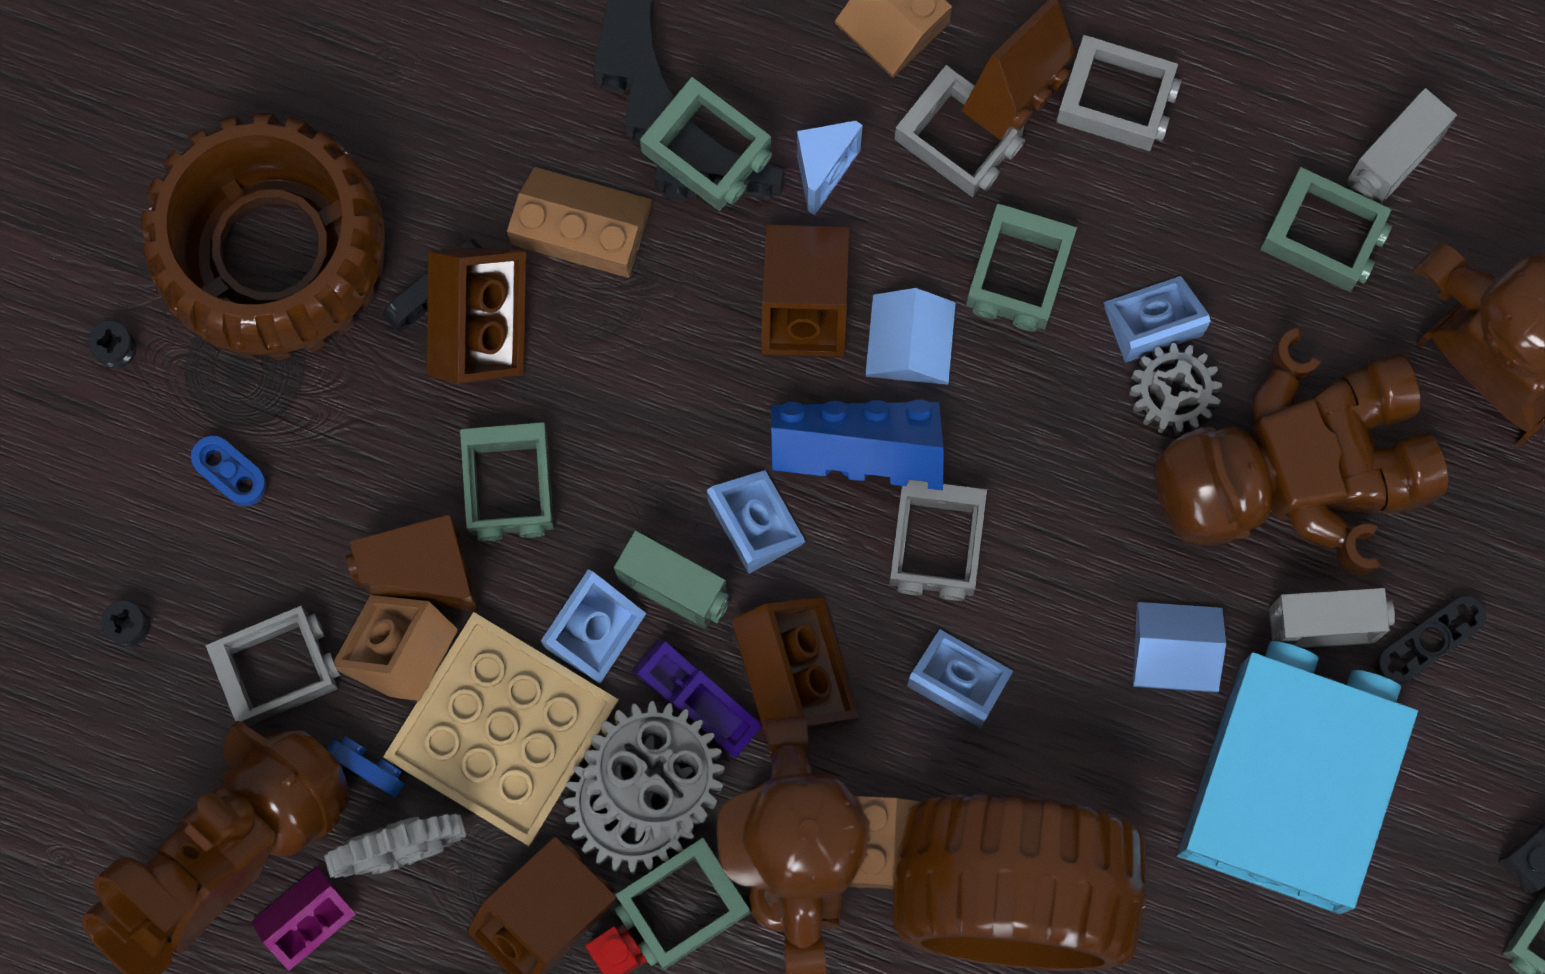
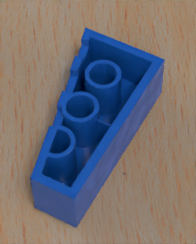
M874 400L868 403L849 404L830 401L825 404L787 402L782 405H771L772 470L817 476H827L831 470L840 471L850 480L865 481L866 476L876 475L890 477V484L907 486L910 479L927 481L928 489L943 490L944 447L939 402L913 400L907 403H886Z

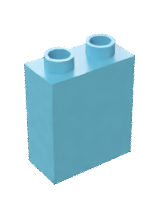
M1271 641L1265 656L1252 652L1240 664L1177 857L1328 911L1342 914L1355 909L1418 710L1396 703L1401 686L1388 678L1366 671L1352 670L1348 683L1345 685L1314 674L1319 657L1312 652L1291 644Z

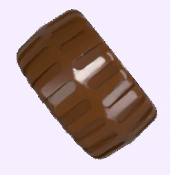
M254 113V122L243 123L238 116H232L219 120L222 128L208 135L203 128L194 132L188 137L191 143L188 149L181 155L174 149L163 162L166 174L162 180L153 178L147 192L150 209L142 212L141 230L145 239V245L143 246L144 256L155 288L164 304L174 317L191 332L221 350L227 349L248 359L258 360L260 355H269L275 360L293 358L292 351L306 348L310 353L326 346L323 339L335 331H338L342 336L354 325L353 315L359 308L366 310L374 297V283L376 280L381 279L384 268L385 229L383 214L375 188L365 171L330 135L324 131L318 133L307 122L293 117H289L286 123H283L274 114ZM265 204H286L301 210L313 221L318 232V255L310 272L296 285L279 292H257L240 285L229 274L224 262V245L232 226L246 212Z
M951 795L944 798L926 799L909 809L905 816L893 867V925L896 934L906 944L932 954L970 962L1059 971H1093L1115 968L1132 959L1136 951L1147 896L1146 858L1143 835L1130 821L1105 811H1093L1086 806L1060 804L1058 801L1046 799L1042 801L1024 799V797L1019 796L993 797L992 795H974L973 797H966L964 795Z

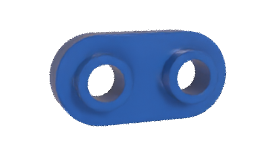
M207 436L200 439L194 445L191 452V462L195 470L234 504L244 507L252 506L264 497L267 489L264 474L225 439L219 436ZM212 454H221L222 460L218 465L210 466L208 464V459ZM252 480L253 487L250 491L245 493L239 491V485L242 481Z
M344 736L341 743L332 739L328 745L327 750L337 759L339 764L390 796L396 798L405 783L398 779L402 771L383 759H380L377 765L362 757L366 749Z

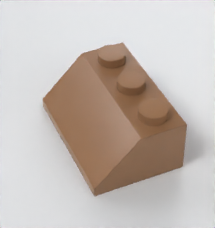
M534 167L518 194L507 234L512 246L630 278L653 200Z

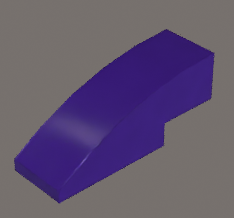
M658 639L631 671L663 700L671 703L672 707L680 714L685 709L688 710L687 720L693 724L701 719L703 723L700 731L704 734L713 733V741L733 758L738 756L762 727L755 718L701 670L696 669L666 641Z

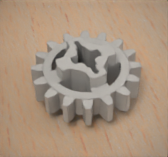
M1171 343L1166 354H1164L1159 346L1155 347L1152 352L1154 360L1143 356L1139 364L1144 371L1134 370L1131 377L1139 385L1132 386L1129 390V395L1140 398L1135 403L1133 410L1134 412L1142 410L1147 412L1143 421L1145 425L1156 420L1159 422V433L1162 434L1168 425L1173 426L1175 436H1179L1183 425H1187L1192 431L1199 427L1197 418L1206 423L1211 419L1212 414L1206 407H1218L1220 399L1212 394L1220 392L1222 383L1211 380L1218 372L1217 366L1210 368L1204 366L1208 357L1206 353L1195 358L1192 356L1193 346L1189 345L1184 353H1180L1176 343ZM1176 364L1175 368L1166 372L1157 370L1164 365ZM1191 370L1199 377L1202 385L1195 382L1190 372ZM1173 382L1180 384L1178 397L1170 394ZM1149 393L1156 396L1161 406L1160 409L1153 403ZM1185 406L1190 408L1197 407L1189 413L1175 415L1176 410Z

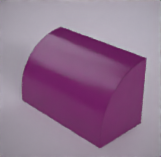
M317 866L252 920L251 924L264 945L290 971L353 918L356 913Z

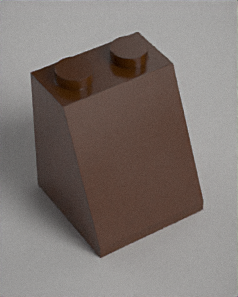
M766 224L761 354L844 357L849 227Z
M450 514L350 541L352 554L346 555L352 580H356L358 587L363 586L370 595L429 601L436 607L467 612L479 610L460 533Z
M554 837L484 901L466 933L507 974H547L601 919L616 899V896L612 893L610 885L603 877L593 874L581 862V858L574 848L563 844L557 837Z

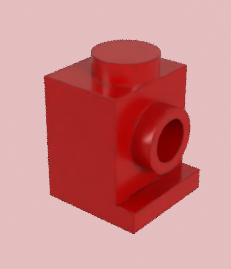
M624 924L617 929L615 927L609 929L585 945L603 974H629L647 962V959Z

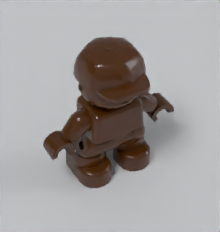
M1441 243L1412 270L1419 276L1426 277L1439 289L1437 294L1440 299L1448 300L1452 297L1459 303L1426 332L1416 345L1421 349L1433 337L1440 351L1463 377L1514 425L1526 431L1524 436L1515 444L1520 449L1545 425V252L1540 255H1529L1519 260L1502 275L1495 278L1490 273L1470 268L1459 252L1448 244Z
M1294 328L1286 332L1272 349L1270 359L1274 370H1271L1253 397V413L1256 424L1248 433L1236 427H1224L1217 430L1212 427H1200L1172 441L1156 460L1154 475L1158 499L1168 524L1182 542L1197 546H1214L1229 543L1233 539L1246 538L1250 534V530L1262 525L1272 511L1274 517L1278 520H1289L1300 538L1330 550L1337 547L1338 561L1347 572L1357 576L1368 575L1381 567L1382 564L1377 558L1366 559L1360 556L1356 550L1355 543L1356 539L1368 540L1374 535L1378 526L1360 524L1350 530L1346 528L1348 522L1332 510L1374 515L1382 508L1380 513L1396 515L1431 505L1444 495L1448 489V472L1445 459L1439 444L1429 433L1400 440L1392 447H1376L1371 433L1372 429L1379 425H1391L1412 419L1420 409V393L1416 376L1410 363L1401 353L1372 361L1365 368L1349 371L1313 398L1293 405L1300 384L1298 380L1308 377L1321 363L1317 359L1312 358L1306 364H1299L1290 357L1288 347L1296 345L1301 339V329ZM1385 484H1386L1387 492H1388V502H1387V505H1385V504H1386V488H1385Z
M805 715L765 718L768 747L772 760L771 779L759 783L748 792L734 796L723 804L718 814L717 822L721 868L729 879L740 885L750 887L747 903L750 914L758 925L769 931L785 932V974H826L825 948L821 930L836 929L840 926V919L837 918H841L842 892L853 882L865 857L868 856L866 852L871 840L869 836L870 821L863 811V805L860 803L859 798L854 796L839 778L831 774L812 772L807 758L808 733Z
M236 721L231 725L223 746L224 758L229 769L223 773L221 787L199 798L197 806L179 820L174 833L164 840L160 845L157 855L145 865L131 857H120L94 879V889L100 901L82 916V925L97 949L123 974H162L171 966L173 950L177 953H183L213 920L260 876L268 855H293L301 851L312 840L324 837L329 832L331 833L332 829L339 822L340 814L347 808L349 791L339 762L321 743L301 730L272 732L262 736L241 721Z

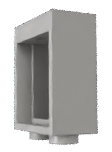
M1083 35L1056 123L1151 151L1155 139L1163 141L1170 117L1162 115L1166 102L1175 103L1182 80L1174 77L1178 63ZM1094 59L1162 79L1148 126L1079 106Z
M945 65L896 126L895 141L973 198L980 188L987 191L1000 174V170L997 167L1005 157L1011 160L1021 149L1025 142V139L1021 137L1024 127L1019 132L1013 128L998 143L973 176L918 137L950 96L965 105L974 88L972 83Z
M1425 88L1359 159L1346 181V184L1350 187L1349 190L1379 204H1383L1440 142L1457 114Z
M909 480L907 486H902L889 585L898 586L897 592L907 595H922L923 590L940 592V598L953 601L965 600V595L973 596L976 586L987 489L943 484V490L928 489V482ZM910 505L972 513L964 580L902 572Z
M1385 588L1281 595L1269 608L1272 641L1283 642L1300 648L1374 644L1389 632V625H1394L1393 601L1391 599L1386 600Z
M299 606L205 645L235 722L241 721L249 727L338 690L334 678L340 676V672L334 667L335 659L332 653H323L318 639L325 637L315 613L308 615V612L302 606ZM300 627L320 681L253 708L233 654Z

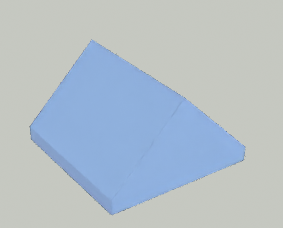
M857 121L797 131V158L807 209L813 215L818 212L861 151L862 125Z
M1181 276L1103 302L1125 363L1152 354L1155 347L1159 346L1164 350L1169 348L1171 343L1179 345L1202 337L1210 324L1208 312Z
M918 288L874 294L865 377L948 385L956 302Z
M766 470L712 486L707 490L708 502L748 574L806 542Z
M588 569L541 642L547 651L600 684L646 613Z
M1137 602L1133 687L1218 693L1226 648L1223 609L1219 607Z
M939 629L911 673L907 687L981 728L1012 675L1013 670Z

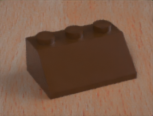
M1047 0L991 55L961 110L1000 140L1013 128L1019 132L1033 114L1032 109L1040 111L1053 93L1051 89L1053 88L1058 92L1070 78L1072 71L1068 69V66L1076 53L1058 0Z
M479 248L428 251L427 376L459 384L524 375L526 251Z
M824 597L766 603L732 619L766 741H768L765 718L805 715L807 733L859 718Z

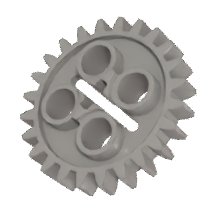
M650 701L646 713H642L636 703L632 704L629 718L620 710L616 711L614 716L616 726L604 720L601 730L605 737L593 734L590 743L597 750H588L585 754L584 760L594 766L584 768L583 777L595 780L586 787L585 793L586 795H599L593 804V810L607 808L608 812L604 823L609 824L617 818L621 821L618 831L620 835L629 826L635 828L634 835L636 841L640 840L644 831H650L653 843H657L661 831L664 830L671 841L675 840L677 826H680L688 834L691 833L693 829L691 817L703 823L706 820L707 814L702 806L714 809L717 800L710 793H720L723 787L721 782L713 779L721 776L725 770L722 765L712 764L722 753L721 749H708V746L713 741L714 734L709 733L703 736L699 734L703 723L701 719L692 725L686 723L689 712L686 709L678 717L672 716L673 709L671 703L667 704L663 713H657L654 701ZM649 734L656 735L662 740L663 747L658 750L648 749L642 743L641 738ZM630 745L635 750L636 755L627 752L624 747ZM680 763L688 764L694 770L695 776L687 780L681 779L674 773L673 766ZM619 764L627 765L633 770L634 777L630 780H620L615 777L612 768ZM656 766L661 768L660 776L654 774L650 778L645 774L647 768L651 770ZM671 788L681 792L683 797L677 798L674 796ZM651 793L658 794L665 800L666 806L660 810L647 807L643 797Z
M650 735L644 746L651 750H658L654 748V736ZM630 745L624 747L627 752L636 755L635 750ZM587 762V763H588V767H589V766H594L593 764ZM619 764L612 768L615 777L624 780L622 778V771L626 765ZM680 764L673 766L674 773L681 779L687 780L694 773L691 766L683 769L679 767ZM579 766L572 768L580 780L579 782H566L567 789L576 794L575 797L563 800V804L566 807L575 809L576 812L567 816L565 820L567 824L580 825L571 836L574 840L587 838V842L582 849L584 854H588L594 849L599 851L596 858L597 864L601 865L610 857L613 858V871L617 872L624 861L628 862L631 874H635L638 862L644 861L646 868L651 872L653 870L654 858L659 857L665 863L669 860L667 851L672 849L678 854L683 851L679 843L680 838L693 841L694 835L692 832L688 834L680 826H677L675 840L671 841L664 830L661 831L657 843H653L650 831H645V837L641 842L633 845L627 844L622 840L621 835L618 834L621 821L611 831H606L604 819L607 813L599 814L593 811L591 803L596 795H586L585 790L595 780L583 777L584 768ZM658 766L652 770L647 768L646 775L650 778L654 774L660 776L662 770ZM671 788L674 796L677 798L683 797L681 792ZM651 793L643 797L647 807L653 809L652 800L658 794ZM691 817L693 825L701 823Z
M446 814L423 820L419 819V817H414L387 824L388 826L384 829L380 827L370 833L351 838L346 841L347 845L339 846L336 850L329 851L324 857L330 878L347 877L353 874L359 875L371 872L373 875L403 868L407 863L411 865L421 859L439 854L444 851V847L453 845L452 843L466 837V832L461 815Z

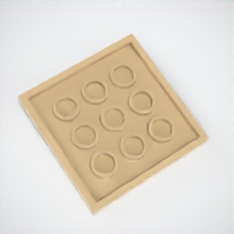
M473 612L431 679L429 687L424 692L421 700L416 703L383 758L530 847L566 789V782H570L575 774L572 768L580 766L584 759L583 754L592 746L590 742L593 734L599 735L602 722L608 720L619 699Z

